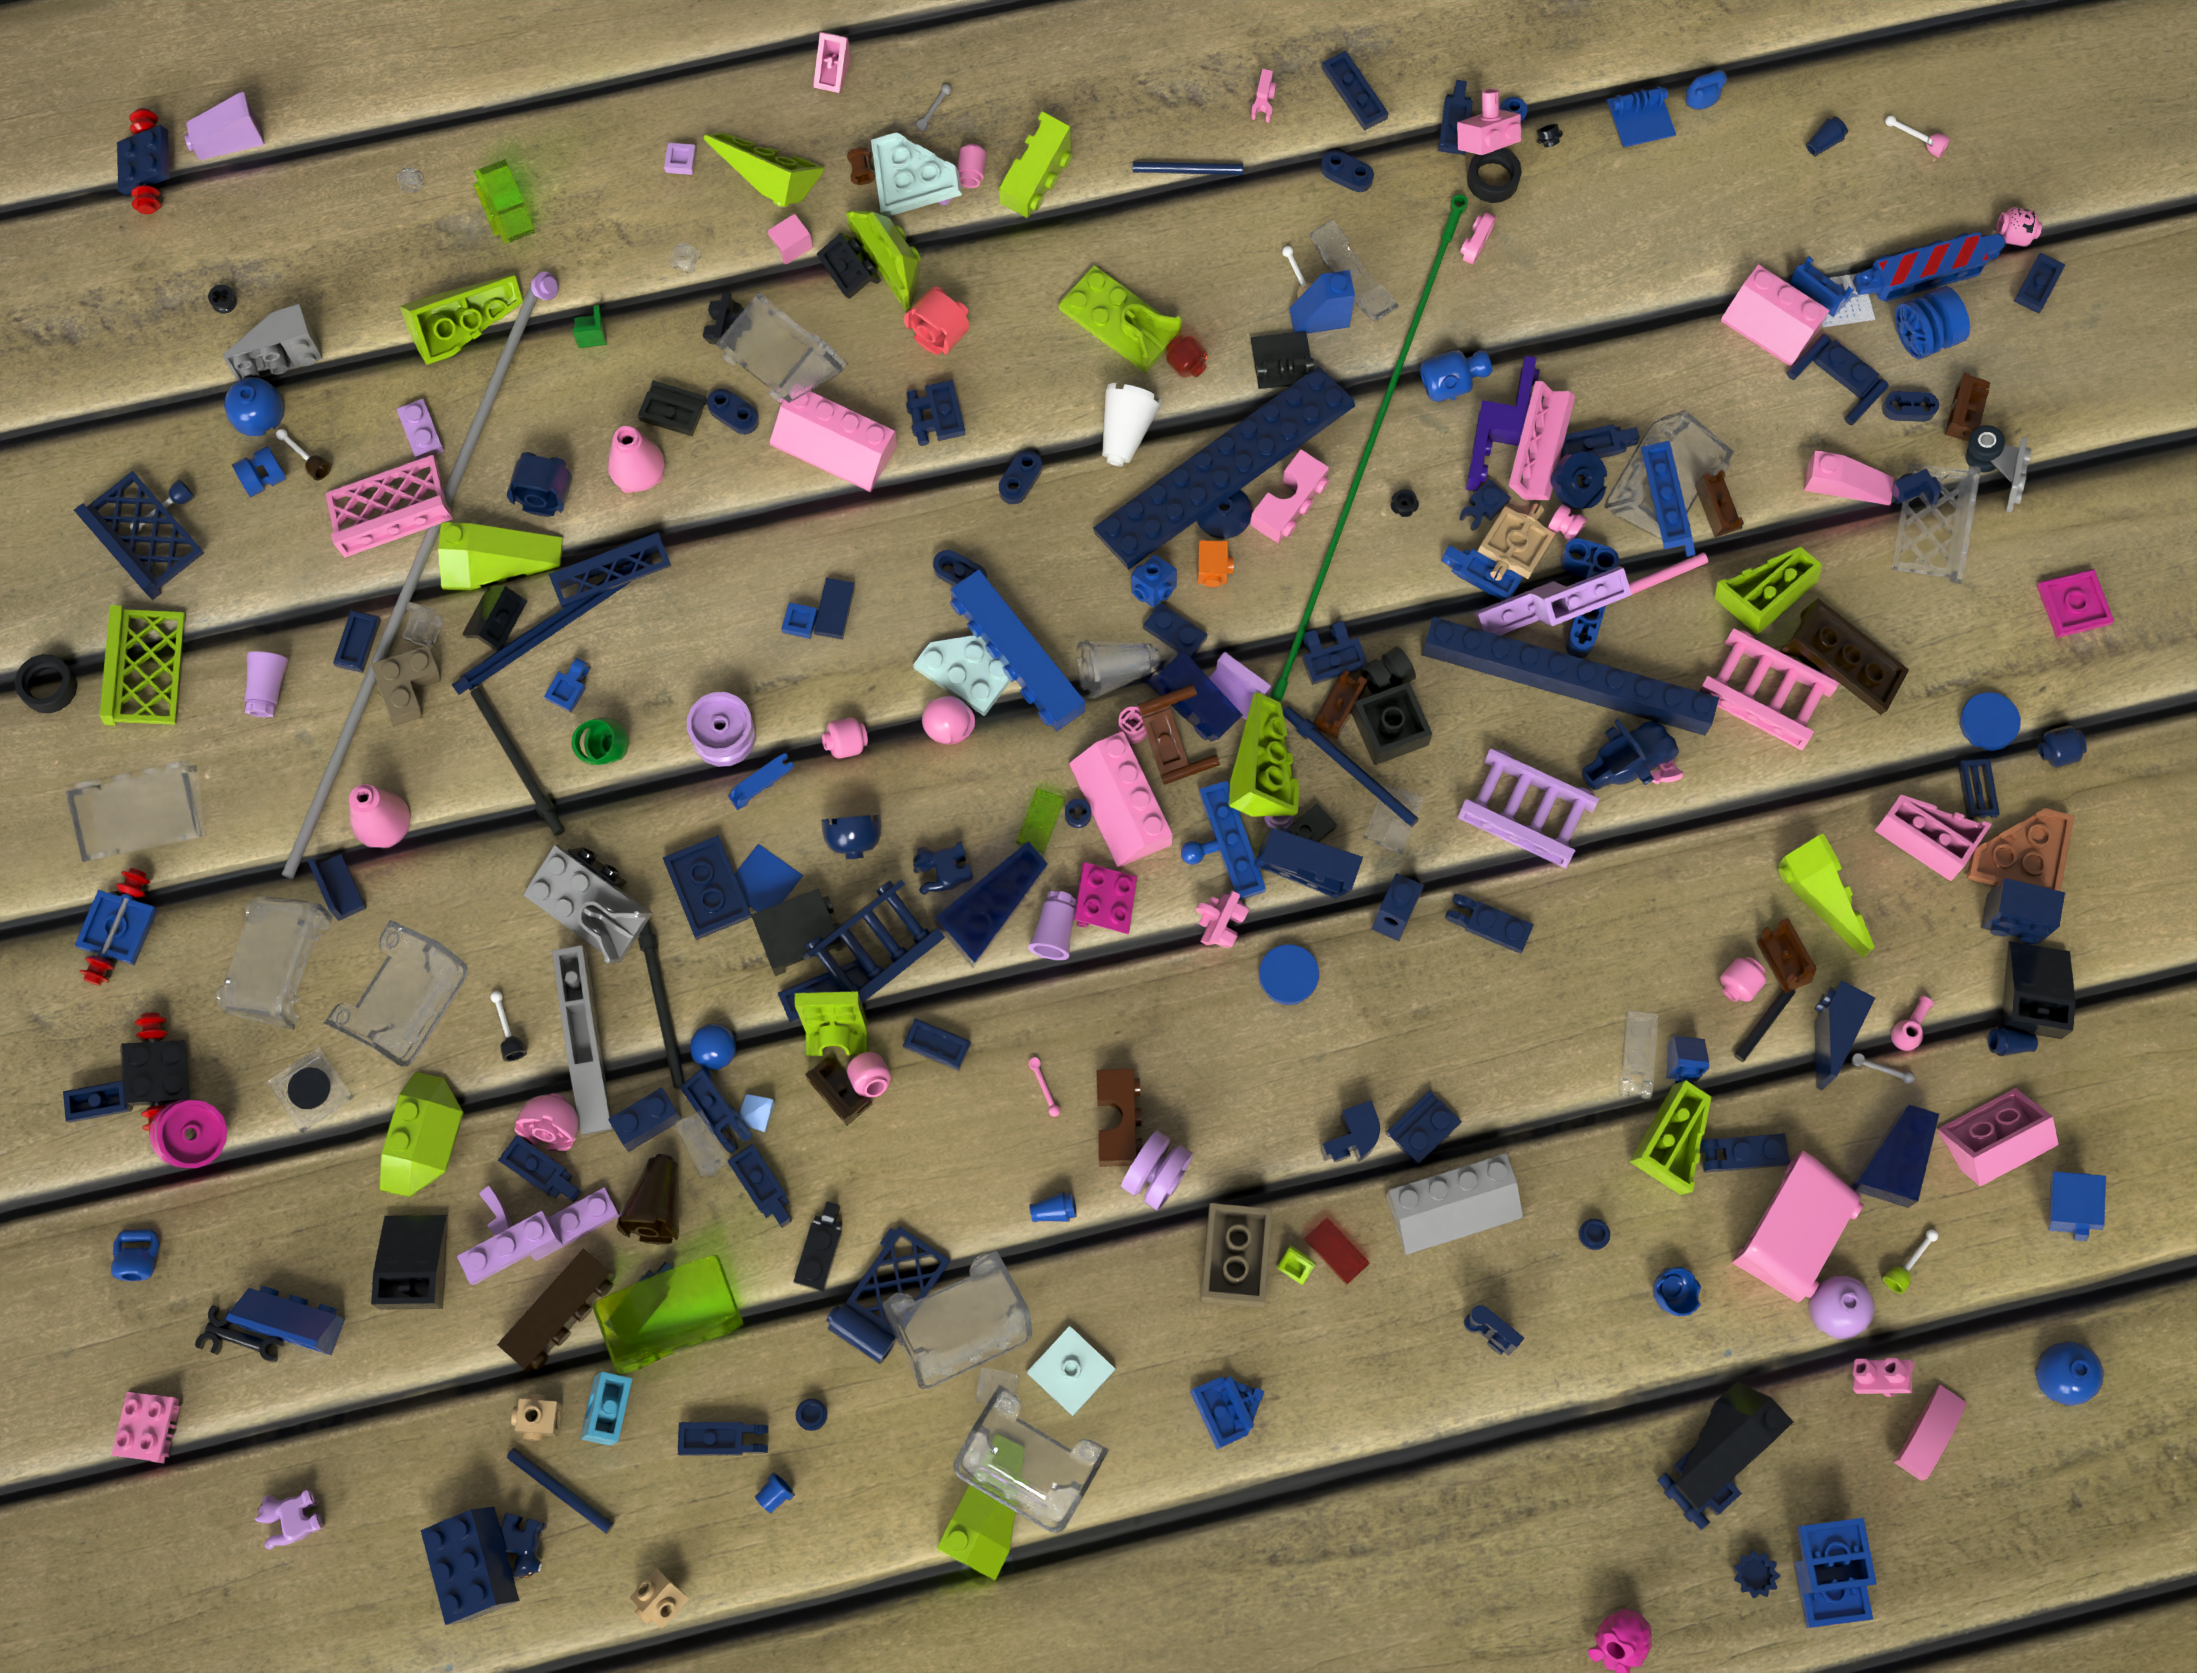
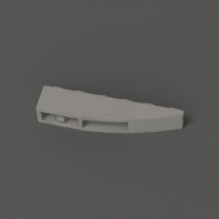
M582 945L552 950L564 1040L581 1134L587 1135L613 1130L608 1120L611 1114L589 955Z

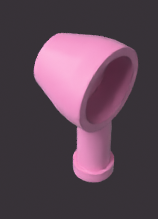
M1920 996L1919 1003L1910 1019L1899 1021L1892 1028L1891 1039L1897 1048L1910 1051L1918 1047L1922 1042L1923 1030L1920 1025L1929 1009L1934 1005V1002L1928 997ZM1907 1028H1911L1914 1030V1037H1911L1907 1034Z

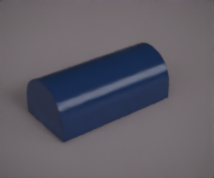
M122 1081L63 1091L65 1121L68 1123L126 1113L133 1110V1106H124Z

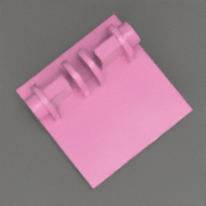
M127 1392L111 1455L164 1463L165 1457L169 1458L171 1441H167L166 1438H174V1435L167 1433L168 1428L176 1429V1425L170 1424V1422L177 1421L178 1412L181 1409V1406H178L179 1399Z

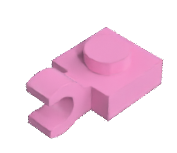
M1262 69L1256 101L1251 110V119L1255 120L1256 114L1262 111L1266 113V122L1269 123L1271 121L1272 106L1268 103V99L1274 100L1277 83L1272 82L1273 71Z

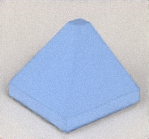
M746 1094L739 1113V1119L749 1128L766 1132L775 1107L774 1100Z

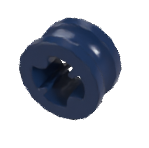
M1073 799L1066 805L1065 820L1068 825L1073 828H1083L1088 825L1091 820V807L1085 800ZM1078 807L1082 808V813L1086 812V815H1081L1080 820L1074 819V814L1070 816V812H1075Z

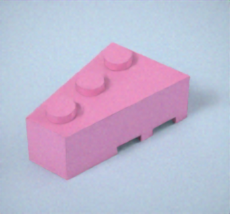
M1900 795L1874 831L1949 881H1952L1965 866L1992 824L1982 821V823L1965 819L1963 814L1957 812L1950 814L1937 810L1935 805Z

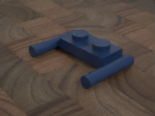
M1822 334L1787 371V376L1795 380L1813 361L1858 398H1861L1859 403L1844 418L1849 425H1854L1889 387L1887 381L1878 378V372L1838 341L1834 340L1832 342L1826 334Z

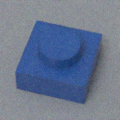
M789 602L781 628L782 633L811 639L818 615L817 608Z

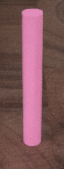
M1703 552L1629 583L1631 594L1707 564L1708 558Z

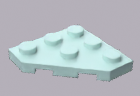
M897 132L871 140L880 212L883 216H893L962 195L959 170L952 163L945 162L935 156L934 153L918 144L910 142Z
M973 635L930 642L913 664V668L956 698L962 700L983 716L987 714L1011 682L1002 669L1004 665L998 658L994 660L985 648L986 643L981 636L976 638Z

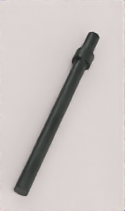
M481 688L473 689L470 692L472 698L536 803L535 809L540 818L546 820L555 836L562 834L565 829L555 813L556 808L551 799L545 797Z
M648 920L640 932L638 942L640 951L644 952L673 1087L680 1088L685 1083L656 953L658 948L657 938L655 934H652L650 921Z

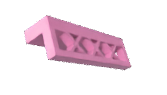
M1535 381L1509 486L1524 500H1550L1553 488L1550 483V477L1560 460L1575 400V395L1571 391H1552L1543 381Z

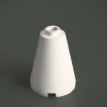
M1111 383L1107 385L1105 393L1102 455L1107 458V463L1122 467L1124 463H1130L1161 407L1162 399L1158 398L1155 401L1154 393L1139 387L1124 384L1123 389H1116L1117 383Z

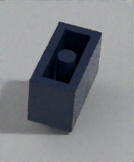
M662 1087L608 1119L628 1152L682 1121Z

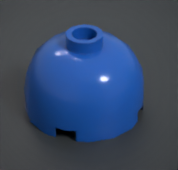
M244 378L237 381L230 387L224 401V409L229 422L239 433L247 436L264 435V431L272 427L275 429L279 426L284 417L285 405L279 391L268 381L261 378Z
M2070 1341L2057 1343L2043 1351L2039 1357L2040 1360L2035 1376L2039 1388L2050 1400L2065 1404V1406H2074L2086 1403L2099 1392L2104 1378L2101 1360L2092 1349L2084 1344Z

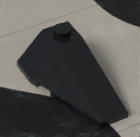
M1736 1382L1714 1402L1710 1410L1711 1414L1698 1435L1699 1439L1692 1453L1689 1454L1674 1485L1696 1511L1793 1423L1792 1419L1772 1397Z

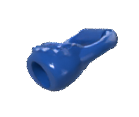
M1718 70L1696 77L1689 88L1686 89V104L1690 108L1698 110L1713 106L1720 99L1722 87L1728 79L1726 73Z
M153 1229L123 1230L118 1234L113 1243L114 1260L111 1265V1273L114 1278L124 1281H142L152 1276L156 1265L155 1257L160 1246L158 1235ZM123 1242H152L149 1248L126 1247L122 1249Z

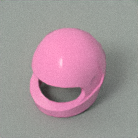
M944 696L931 700L926 705L922 714V725L926 734L935 742L947 745L957 744L965 740L972 733L975 726V716L970 707L962 700L953 696Z

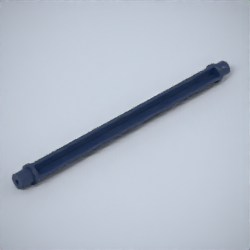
M645 554L642 561L647 564L653 565L649 557ZM628 563L618 570L617 573L624 576L630 574L635 563ZM639 566L638 570L643 569L645 567ZM612 576L610 581L617 579V577ZM603 580L602 582H600V583L597 584L596 586H599V585H601V584H604L605 580ZM629 583L561 608L462 674L459 680L451 684L458 695L468 689L472 690Z

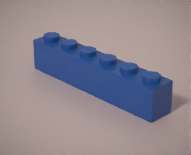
M977 570L951 588L950 604L953 610L959 616L962 614L969 621L967 625L976 638L981 636L986 643L985 648L994 660L998 658L1004 665L1002 669L1011 682L1017 681L1022 688L1020 689L1022 696L1029 704L1034 703L1040 710L1038 715L1046 726L1052 725L1057 732L1085 712L1084 699L980 570Z

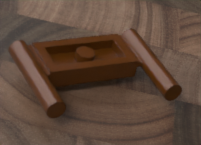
M1194 684L1137 704L1164 785L1220 765L1216 754L1188 764L1169 706L1196 696L1197 692Z

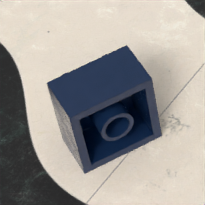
M2004 878L1987 894L1981 928L1990 930V933L1995 936L2006 937L2011 935L2019 937L2020 941L2024 943H2041L2060 927L2065 892Z

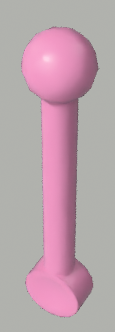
M1035 1057L1031 1058L1028 1063L1029 1068L1037 1076L1049 1104V1114L1054 1117L1058 1116L1061 1110L1059 1106L1055 1105L1041 1073L1040 1060Z

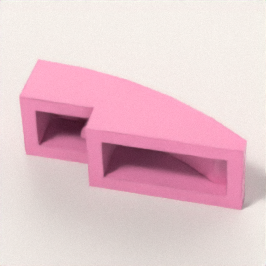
M1939 1384L1906 1436L1908 1439L1893 1462L1920 1481L1928 1479L1953 1435L1967 1402Z

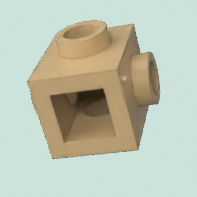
M529 1394L528 1399H519L518 1406L513 1407L511 1424L515 1426L516 1432L523 1434V1440L542 1441L543 1436L558 1437L563 1405L556 1401H548L547 1395ZM538 1414L537 1419L533 1421L535 1415Z
M658 1568L645 1581L640 1583L636 1591L630 1596L631 1600L638 1606L634 1612L646 1624L649 1625L653 1621L662 1629L689 1600L685 1593Z

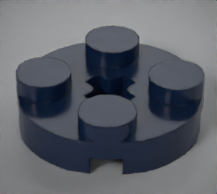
M1576 451L1565 455L1559 461L1555 471L1551 474L1550 483L1554 487L1561 503L1570 509L1592 508L1605 495L1607 486H1604V477H1607V470L1597 455L1590 452ZM1583 474L1582 483L1584 485L1580 486L1577 484V477Z

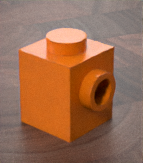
M1199 540L1198 584H1204L1207 587H1218L1221 584H1227L1228 574H1233V557H1228V541Z

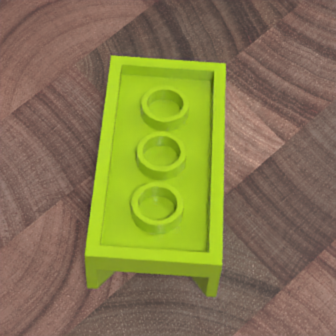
M1095 265L1059 303L1060 311L1145 373L1151 369L1176 341L1182 331V320L1179 316L1176 318L1163 316Z
M858 992L795 993V1008L806 1032V1056H824V1048L828 1046L842 1047L846 1055H859L867 1052V1019Z

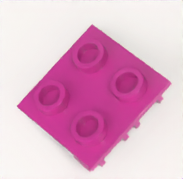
M1083 862L1074 920L1077 921L1076 925L1086 928L1091 924L1129 934L1137 877Z

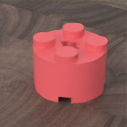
M934 286L905 314L904 323L908 330L912 327L916 333L913 338L924 349L936 355H939L941 352H944V355H946L969 331V321L966 317L969 311L963 303L959 301L954 302L940 287Z

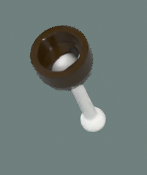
M285 429L277 430L276 437L279 440H284L306 460L305 469L314 480H322L330 473L332 466L329 461L319 455L310 457L288 437Z

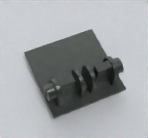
M1306 331L1250 337L1258 389L1291 386L1314 369V360L1310 356Z

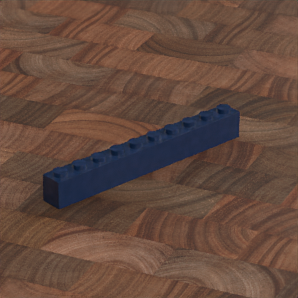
M1437 617L1432 618L1422 656L1640 718L1657 721L1658 723L1706 736L1713 724L1719 697Z

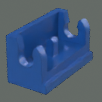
M1808 256L1804 265L1800 264L1795 269L1789 284L1830 310L1828 314L1834 318L1850 301L1854 289L1848 286L1846 291L1814 268L1812 266L1814 259Z

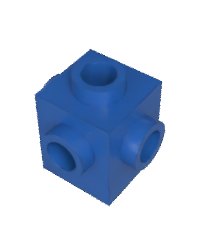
M1154 554L1143 565H1139L1134 569L1131 575L1132 594L1139 601L1146 602L1154 608L1162 600H1167L1173 590L1177 588V569Z

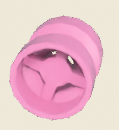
M1562 504L1552 518L1548 529L1555 533L1562 531L1565 539L1570 541L1578 537L1588 518L1581 514H1571L1570 508Z
M1133 706L1125 708L1120 713L1118 719V733L1123 731L1129 744L1139 743L1147 735L1139 709Z

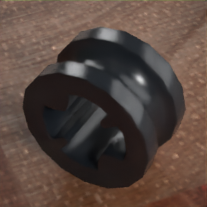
M217 285L209 291L208 300L216 312L226 314L234 310L237 305V298L230 287ZM220 296H222L223 298L227 297V301H218V298Z

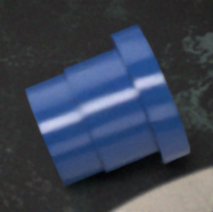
M774 1472L768 1477L769 1481L755 1495L758 1503L769 1513H772L783 1502L791 1500L795 1496L794 1491L787 1482Z

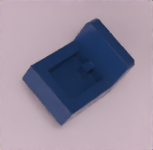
M1924 469L1913 475L1912 473H1907L1899 477L1894 482L1892 496L1896 503L1899 504L1924 493L1930 505L1933 506L1938 503L1941 486L1935 476L1931 477L1928 470Z

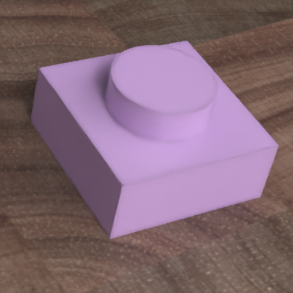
M668 143L664 164L665 172L693 175L697 152L696 146L692 144Z

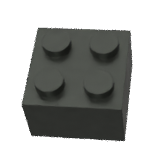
M1410 682L1354 702L1352 716L1374 766L1429 746L1432 731Z

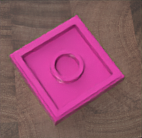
M2095 569L2042 581L2037 585L2056 638L2108 626L2114 622Z

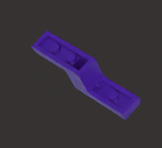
M1525 356L1515 406L1482 401L1466 490L1477 491L1480 481H1486L1488 465L1483 464L1484 457L1490 456L1493 442L1519 446L1532 396L1530 394L1532 385L1534 386L1535 381H1538L1540 369L1535 368L1536 357Z

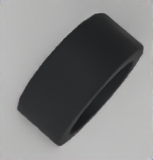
M1505 148L1484 155L1475 154L1471 159L1467 174L1469 189L1474 196L1489 203L1503 202L1511 198L1517 191L1522 173L1520 161L1515 154ZM1494 163L1506 168L1511 177L1509 182L1502 186H1492L1480 179L1478 170L1485 164Z
M47 654L31 657L24 662L17 671L14 682L16 693L22 701L39 713H53L65 708L76 695L78 686L76 675L62 659ZM48 669L59 671L63 679L56 693L44 699H37L30 693L31 682L37 674Z

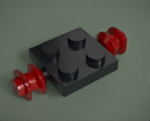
M156 1012L144 1013L140 1019L135 1021V1025L142 1027V1031L136 1034V1038L143 1042L121 1043L120 1046L124 1106L150 1105L149 1108L141 1113L142 1117L148 1118V1124L142 1126V1129L149 1131V1135L150 1125L156 1113L164 1107V1104L178 1100H190L185 1040L160 1041L168 1035L167 1031L161 1030V1025L166 1023L167 1019L160 1017V1014Z

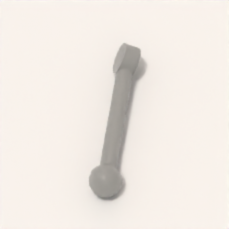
M949 84L942 86V92L925 117L917 121L916 125L919 131L922 132L928 128L927 122L944 97L951 93L952 88Z
M1860 1053L1852 1057L1851 1061L1855 1066L1865 1065L1902 1078L1905 1083H1912L1915 1080L1912 1072L1903 1073L1866 1060Z

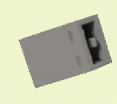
M300 304L271 312L223 354L225 361L238 381L244 378H262L272 374L279 375L289 369L309 366L315 361L322 360L315 331Z

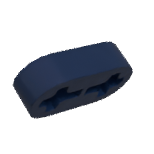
M1892 392L1882 404V412L1885 417L1894 421H1929L1939 409L1937 397L1927 392ZM1893 401L1897 402V405L1901 407L1899 411L1896 410L1895 406L1891 405ZM1922 402L1925 403L1926 407L1930 408L1928 412L1924 411V408L1920 406Z

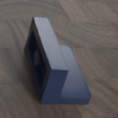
M342 854L319 864L314 858L308 860L327 907L338 921L366 909Z

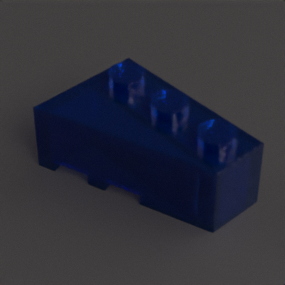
M1184 650L1167 658L1144 681L1159 696L1194 684L1197 692L1196 696L1171 704L1170 706L1194 726L1196 733L1204 740L1208 739L1212 742L1219 739L1243 716Z

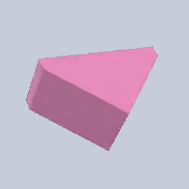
M820 32L814 88L837 93L841 92L851 61L848 37Z

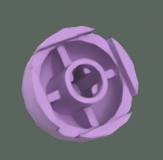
M1832 1276L1819 1283L1808 1304L1810 1318L1816 1328L1837 1340L1850 1339L1864 1332L1871 1323L1875 1311L1874 1299L1868 1287L1858 1279L1849 1276Z

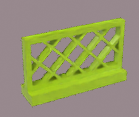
M110 605L100 717L104 725L116 726L117 722L176 725L185 624L184 612L123 609L122 605ZM130 618L144 619L149 626L136 635L130 629ZM165 620H177V629L168 636L158 628ZM155 630L163 640L150 650L141 639ZM129 634L133 637L130 641H128ZM174 638H176L175 644L172 642ZM138 643L147 653L133 662L127 656V650ZM168 644L175 651L173 658L164 664L155 653ZM152 657L161 667L148 677L139 666ZM126 661L130 664L128 668H126ZM172 665H174L173 672L169 669ZM136 670L144 681L131 690L125 684V677ZM166 671L172 678V684L161 691L152 681ZM147 685H150L158 695L145 704L136 694ZM124 689L128 692L125 696H123ZM169 693H171V700L167 697ZM132 697L142 707L134 714H122V705ZM162 699L170 705L169 716H157L150 709Z

